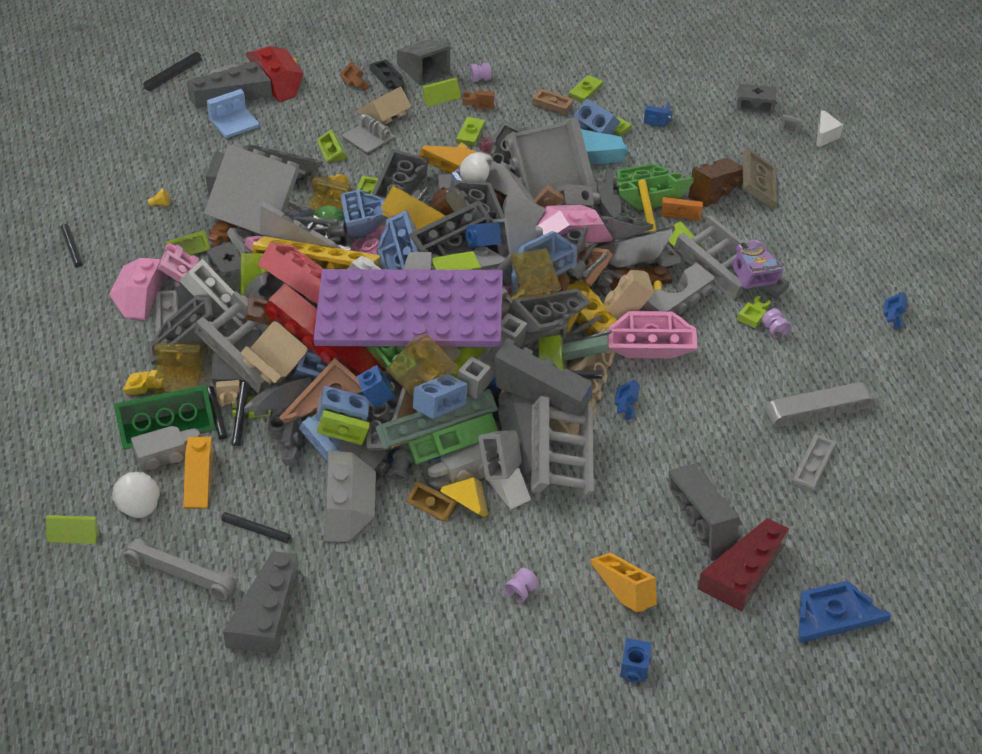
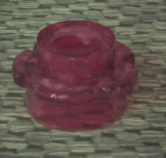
M489 136L486 138L482 137L479 143L480 150L483 153H491L493 147L492 138Z

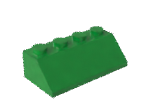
M206 385L113 403L123 449L133 448L131 441L133 437L170 426L177 427L180 432L193 428L199 430L200 433L216 430Z

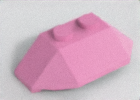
M583 205L547 206L536 225L543 229V235L552 230L559 235H564L572 229L583 231L584 227L587 226L588 231L585 236V243L612 242L613 240L597 212Z
M139 258L123 266L109 295L124 318L146 320L155 302L156 292L160 291L167 274L158 269L161 259Z
M628 311L608 327V330H612V333L608 335L609 350L627 358L672 359L697 350L696 328L689 325L684 319L673 312Z

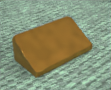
M416 481L405 501L443 522H446L461 505L457 501Z

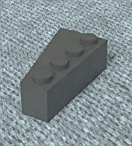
M391 149L372 195L385 200L392 185L411 194L426 177L429 159Z
M695 464L669 470L670 491L681 510H685L686 518L691 527L696 526L701 545L707 544L710 560H717L738 542V526L741 523L739 514L733 511L726 498L719 494L715 485L709 482L705 473L700 471Z

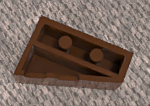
M729 158L714 161L712 165L706 163L701 168L693 167L691 177L694 178V182L689 188L688 197L695 201L703 202L705 207L716 204L722 196L729 195L732 189L743 185V166Z

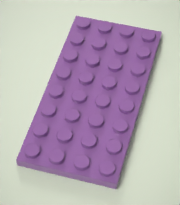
M322 269L314 345L501 347L503 270Z

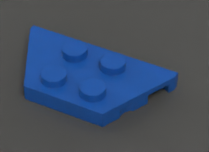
M849 581L802 591L800 596L798 641L802 643L887 622L890 620L891 614L886 609L882 612L872 604L873 599L861 593Z

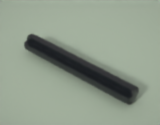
M194 52L143 83L144 89L151 91L202 61L201 54Z

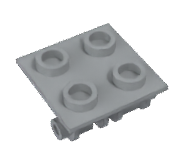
M362 114L360 116L361 124L342 135L344 139L365 153H369L395 138L389 127L384 126L377 119H373L369 114Z

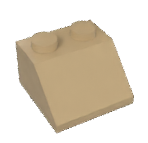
M400 86L356 110V112L361 115L369 114L373 119H377L383 125H386L393 121L391 117L396 115L399 118L407 114L406 109L410 108L411 104Z
M630 270L627 275L622 276L615 290L610 291L605 298L607 312L620 319L628 311H639L654 293L648 273Z

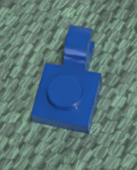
M904 292L885 299L883 314L887 317L888 323L893 321V329L903 327L901 314L906 312L908 297Z
M635 379L617 387L614 404L617 406L618 414L625 413V420H630L635 416L632 404L638 401L640 384Z

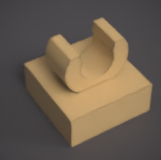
M239 380L216 382L219 405L232 404V401L234 405H237L240 389Z

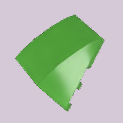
M653 163L617 170L619 195L637 210H644L638 185L639 180H646L652 208L661 207L663 197L680 199L694 182L692 177L682 178L681 173H669V169Z

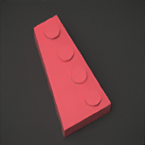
M270 242L257 265L306 296L309 301L318 304L323 268L292 245Z

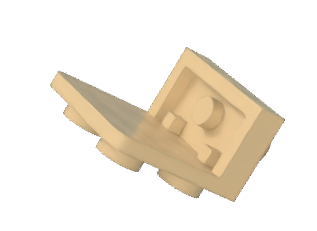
M272 322L253 346H246L241 354L245 357L243 361L252 369L257 367L262 372L260 376L269 384L272 382L280 384L306 355L308 348L278 322Z

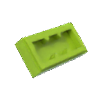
M587 75L569 91L568 97L584 102L586 98L589 99L603 86V81Z
M467 117L456 138V143L460 144L462 142L465 145L475 146L485 126V120Z
M205 230L164 242L165 247L169 242L175 246L179 245L183 248L184 252L191 256L211 249Z

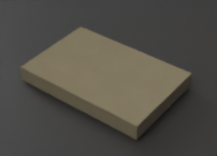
M747 148L743 152V189L767 206L775 208L777 206L776 167Z

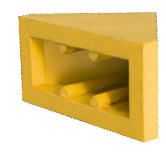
M473 477L441 488L440 491L475 513L483 517L488 515L482 482Z

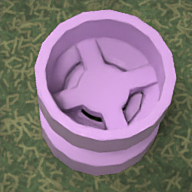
M489 62L483 63L481 66L477 64L470 65V76L473 79V83L479 82L482 79L484 81H491Z
M775 308L764 314L762 323L769 329L770 334L777 338L775 332H781L783 335H786L791 329V324L787 319L783 318L782 312Z
M521 568L515 574V578L510 579L504 585V590L509 597L514 593H518L521 597L517 602L522 603L528 597V593L533 592L539 586V581L532 571Z

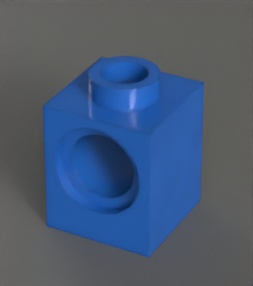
M499 222L466 226V240L469 248L502 244Z
M377 365L357 376L362 393L375 408L395 397L390 381Z
M626 638L620 677L626 678L627 681L633 683L639 681L646 682L652 642Z

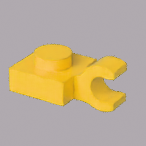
M158 370L136 372L130 374L123 391L127 395L145 394L148 388L162 387L164 379H156L159 373Z

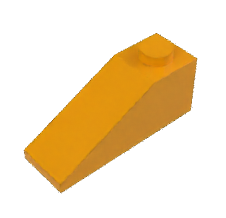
M423 145L419 156L428 158L430 165L452 174L461 166L463 160L468 155L476 153V151L466 147Z
M188 437L183 508H208L214 459L212 437Z
M611 552L591 559V565L623 605L635 612H643L647 608L657 605L656 577Z

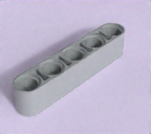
M858 382L775 399L766 405L765 412L774 428L778 429L777 427L793 426L797 425L798 422H812L822 417L831 418L840 416L841 413L859 412L860 409L868 408L869 410L874 406L875 400L866 385Z

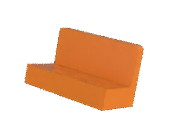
M663 197L661 216L700 221L703 202Z

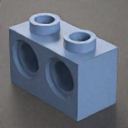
M587 98L573 116L574 118L578 117L580 128L584 130L588 128L593 132L612 135L620 124V121L614 114Z
M445 374L414 387L413 409L435 419L466 405L468 384L449 374Z
M324 386L318 401L316 421H320L324 410L366 421L369 400L366 396Z

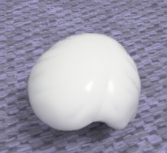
M481 152L468 155L460 166L461 179L463 181L485 182L489 175V167L493 162L492 157Z
M129 472L123 475L114 484L112 500L116 504L117 509L134 518H144L152 514L157 507V501L160 496V489L155 480L143 472Z

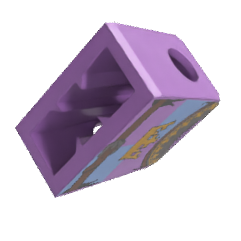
M741 243L736 247L737 256L733 262V268L745 289L776 284L784 267L765 248H749L746 243Z

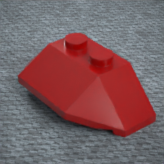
M269 46L246 53L250 62L256 61L271 80L272 95L278 102L294 98L297 95L303 78V72L287 49Z

